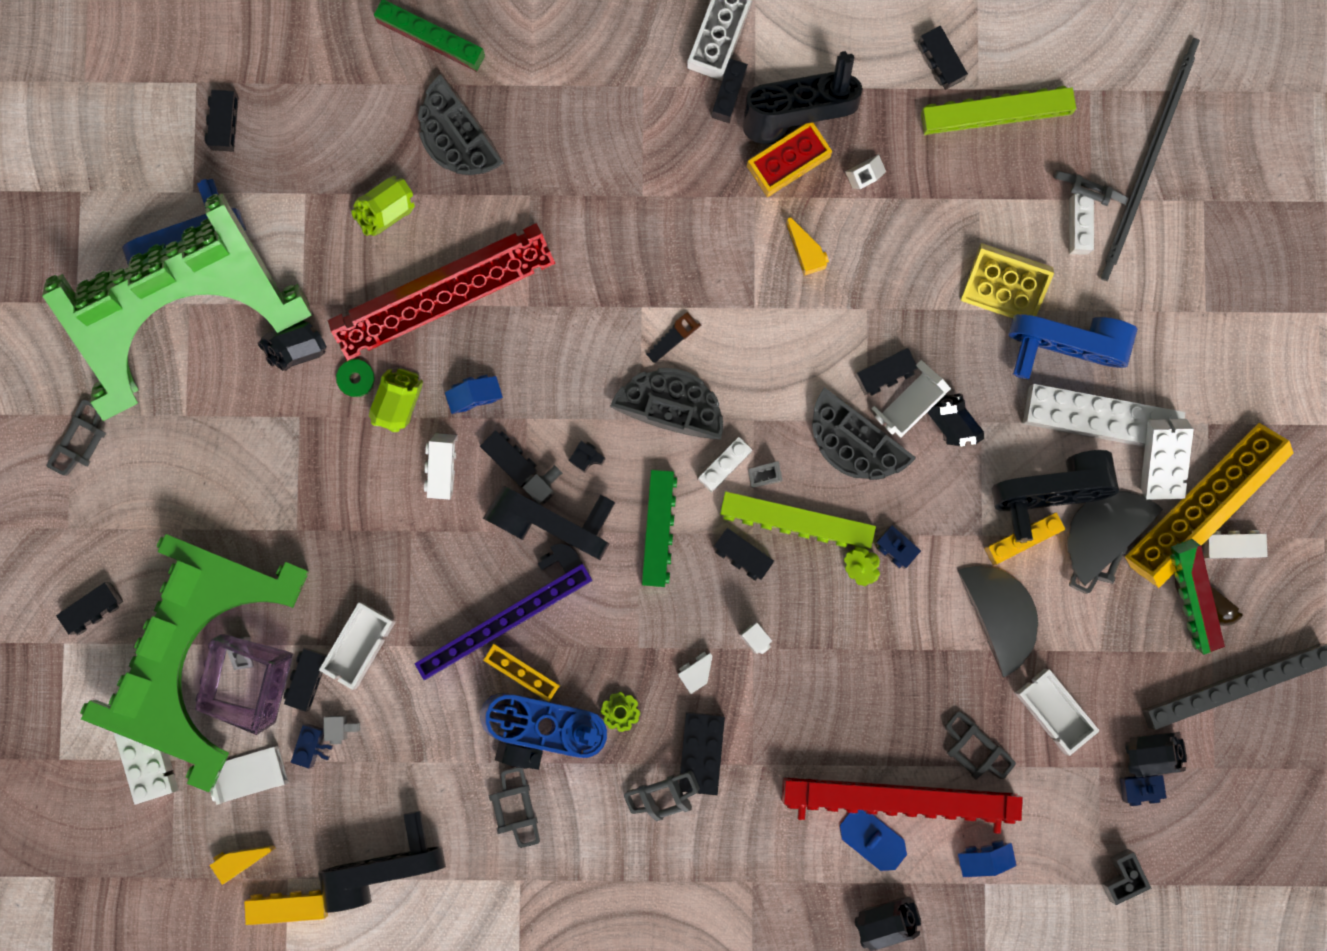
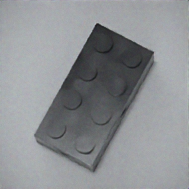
M686 712L680 774L690 770L694 773L700 787L696 794L718 796L725 722L724 715ZM688 778L679 779L682 792L688 793L693 790Z

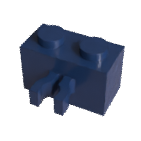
M893 525L889 526L875 542L878 546L876 549L882 555L886 556L887 554L892 558L891 562L899 569L901 567L903 569L907 568L921 552L917 546Z
M310 724L302 725L290 763L309 769L314 767L317 755L324 760H329L330 756L319 751V749L325 748L333 749V745L321 744L324 736L323 728Z
M1162 774L1119 778L1122 800L1125 803H1129L1130 806L1142 805L1141 802L1149 801V804L1160 803V799H1167Z

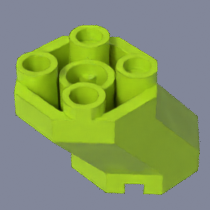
M397 176L389 177L365 195L357 198L351 213L353 219L362 228L364 235L376 236L412 212L415 207L414 202L411 203L410 200L413 197V193L404 179H396Z
M388 369L382 375L369 412L373 426H381L389 429L391 432H399L400 429L405 428L410 423L412 412L423 385L422 379L418 380L419 376L417 373L405 369H397V372L392 373V369Z

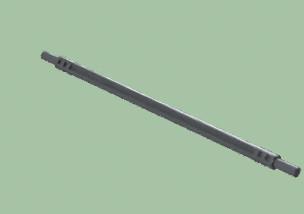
M1197 38L1192 39L1188 52L1184 55L1107 255V263L1101 276L1103 281L1109 280L1112 269L1118 262L1193 66L1194 55L1200 42Z

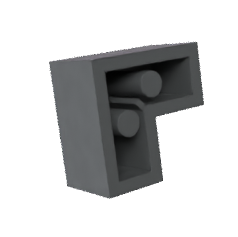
M1126 849L1110 857L1119 874L1101 883L1110 902L1118 905L1152 889L1133 851Z

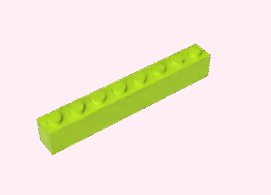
M1060 86L1055 88V90L1048 91L1047 88H1044L1034 93L1023 91L1018 93V95L1012 96L1008 93L1000 95L998 98L986 96L976 101L974 99H966L961 103L949 101L940 106L929 104L923 108L921 119L924 135L1072 115L1076 110L1073 87Z
M726 491L720 511L723 520L734 522L735 519H739L745 525L753 526V523L761 525L760 528L772 530V527L778 528L780 533L790 535L791 532L798 533V537L805 539L813 536L817 537L819 542L828 543V540L836 542L835 545L847 548V545L855 546L854 550L858 547L871 549L876 529L874 525Z

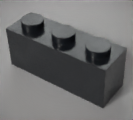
M941 25L920 36L918 48L922 54L926 55L928 59L927 64L931 70L935 71L937 75L936 80L940 86H943L946 90L965 80L968 73Z
M729 59L712 111V118L730 124L748 64Z
M211 90V96L208 97L210 111L206 116L208 133H205V144L213 151L234 152L239 100L238 95L234 91Z
M906 348L857 372L855 377L864 395L870 393L873 396L881 392L880 388L886 385L888 388L898 383L897 380L902 377L908 379L914 376V371L918 367L909 348Z
M495 430L480 447L523 488L525 485L523 482L530 475L534 476L538 472L535 469L537 465L530 458L526 460L522 456L523 451L516 444L512 446L508 442L510 438L503 431L498 433Z
M728 528L713 547L716 549L715 553L723 559L728 557L732 560L731 565L739 570L743 568L748 571L746 575L754 581L757 579L762 580L774 563V560Z
M104 582L61 611L56 617L68 635L76 634L78 636L87 630L86 627L91 623L94 625L103 619L102 616L107 612L112 613L116 611L123 600L111 583Z
M304 648L303 651L298 653L296 662H298L296 670L293 669L290 676V681H292L290 688L285 690L283 699H285L284 705L305 712L310 711L323 674L319 669L327 657L326 654Z

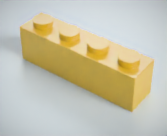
M1057 512L1030 524L1033 536L1032 541H1027V543L1015 542V536L1012 533L985 547L984 550L992 565H997L1066 530Z
M493 644L483 660L548 702L552 700L561 686L496 644Z
M320 889L310 890L309 894L293 891L289 892L290 895H282L281 892L271 893L269 897H262V894H253L244 901L246 925L322 920L328 917V913L325 912Z

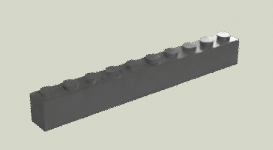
M1320 643L1143 709L1142 712L1148 728L1154 730L1325 667L1327 666V644Z

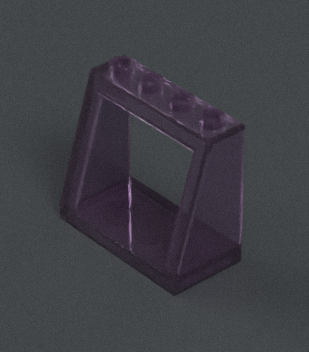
M225 634L211 639L208 645V657L204 662V674L200 679V691L196 696L195 710L254 735L260 734L276 723L293 653ZM227 649L266 665L256 709L215 699Z

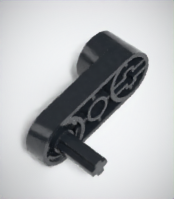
M846 51L840 52L839 56H837L834 72L753 87L746 97L742 126L745 135L757 143L774 144L786 137L788 127L854 114L859 108L863 91L861 82L851 75L854 55L847 54Z
M1108 450L1081 452L1066 460L1067 472L1014 478L995 484L991 488L994 507L999 511H1010L1015 542L1027 543V541L1033 540L1028 509L1093 502L1116 495L1119 492L1112 452Z
M501 484L483 519L521 540H524L531 525L534 524L601 561L610 543L598 537V534L615 502L600 494L581 528Z
M421 811L403 814L410 851L342 864L318 872L326 913L345 911L371 903L369 885L422 875L446 867L442 846L427 848Z

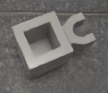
M347 716L324 717V741H330V744H342V740L347 739V732L360 731V723L347 724Z

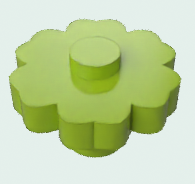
M858 547L846 554L844 558L847 564L845 570L851 579H855L858 585L867 586L878 580L880 572L877 568L879 567L880 559L876 553Z
M622 692L611 694L610 700L604 701L601 713L605 716L603 719L604 723L609 729L617 728L619 732L630 730L632 724L637 723L639 720L640 710L636 708L638 701L632 695L625 696Z

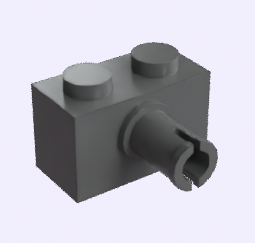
M553 465L544 476L530 475L523 482L525 484L523 488L539 505L543 506L555 494L550 488L551 484L563 473Z

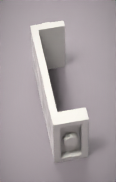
M922 360L916 364L922 374L883 413L875 406L872 408L877 414L875 418L882 425L886 423L885 428L892 435L896 433L899 437H902L951 389Z
M279 745L225 761L217 782L211 791L212 800L216 802V805L289 783Z

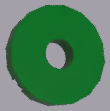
M359 359L343 363L336 374V383L339 389L350 397H362L368 394L374 386L375 374L372 368L366 362ZM358 373L361 379L358 383L354 384L351 382V376Z

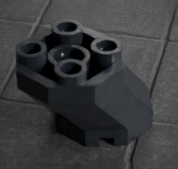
M304 320L278 333L276 331L268 332L258 342V346L267 356L266 361L272 367L276 366L282 371H287L292 366L320 358L325 354L326 351L324 350L327 348L321 334L318 331L313 332L310 329L313 326Z
M946 393L927 412L943 432V440L946 441L947 445L965 446L967 441H971L972 445L984 439V431L965 408L963 394L947 395Z
M1180 732L1130 738V742L1125 744V749L1130 759L1128 763L1130 774H1135L1136 777H1145L1186 771V767H1182L1183 763L1187 762L1184 740L1178 738L1181 735Z
M903 897L860 911L859 916L855 917V926L859 931L861 946L864 949L868 948L870 951L913 940L920 936L917 926H921V918L917 905L914 902L910 903L909 900L911 899L909 897Z

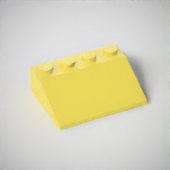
M981 243L961 301L1010 318L1017 314L1037 316L1053 278L1054 269L1052 266Z

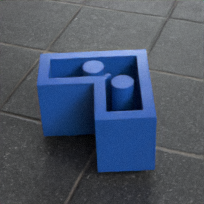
M488 375L479 376L477 379L473 377L465 378L462 380L463 383L454 384L451 386L452 389L445 392L451 414L466 412L476 406L492 404L503 398L497 377H488Z
M1003 840L994 841L992 845L982 846L981 849H977L976 846H969L965 848V851L958 854L963 877L996 876L1017 866L1012 843H1004Z

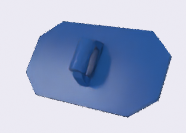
M858 810V813H849L840 824L842 840L880 871L896 870L907 856L905 840L873 814H866L865 811Z

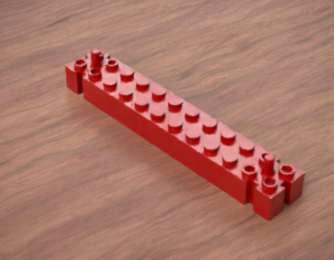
M537 223L524 228V234L519 236L516 233L511 234L348 310L350 314L343 317L340 314L327 320L330 331L336 342L339 343L347 361L361 355L360 350L364 348L370 351L534 274L533 269L540 267L543 270L554 265L555 261Z
M783 777L781 801L789 809H798V820H805L806 807L807 810H819V807H824L827 809L826 811L838 812L839 808L846 810L848 813H858V810H863L866 814L874 815L878 814V811H883V813H886L885 815L897 816V813H902L907 817H917V814H922L925 818L936 819L937 815L945 817L944 819L956 820L957 817H961L966 821H976V818H980L984 822L994 823L993 833L1000 834L1002 821L1007 824H1016V821H1022L1023 797L1009 792Z

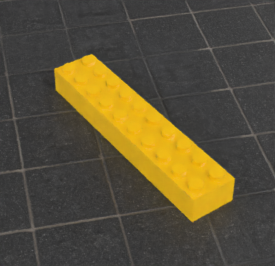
M1258 423L1185 496V499H1182L1125 556L1130 568L1160 588L1176 572V568L1170 558L1172 554L1170 547L1190 539L1195 540L1202 546L1294 453L1290 441Z

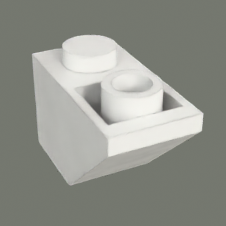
M876 155L845 172L852 188L862 189L877 181L886 170L880 156Z
M703 652L695 658L697 660L695 663L690 665L688 662L679 668L681 672L678 675L690 694L707 684L712 661L711 653L706 654Z

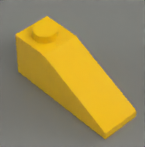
M788 218L786 225L803 275L826 269L829 262L827 253L823 252L822 248L792 218Z
M274 845L230 851L227 854L221 852L213 858L215 862L209 866L223 885L276 848Z

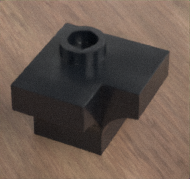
M580 441L568 461L585 473L591 465L599 464L602 466L606 459L596 451L594 445L588 441L586 444Z

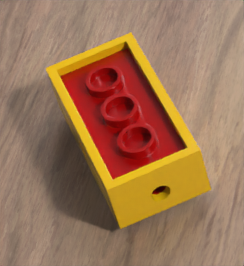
M807 123L748 160L747 168L768 198L829 159L832 150L815 124Z

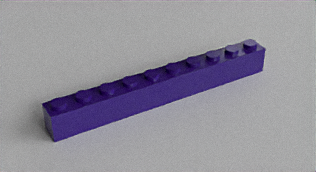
M581 564L414 664L423 680H427L593 582V579L584 564Z

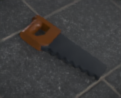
M686 312L675 321L673 329H669V333H666L665 337H662L661 341L657 342L658 345H654V349H650V353L646 355L653 363H656L702 325L697 323ZM684 320H685V321L690 325V327L692 328V329H691L690 331H688V332H687L686 329L682 326V321H684Z

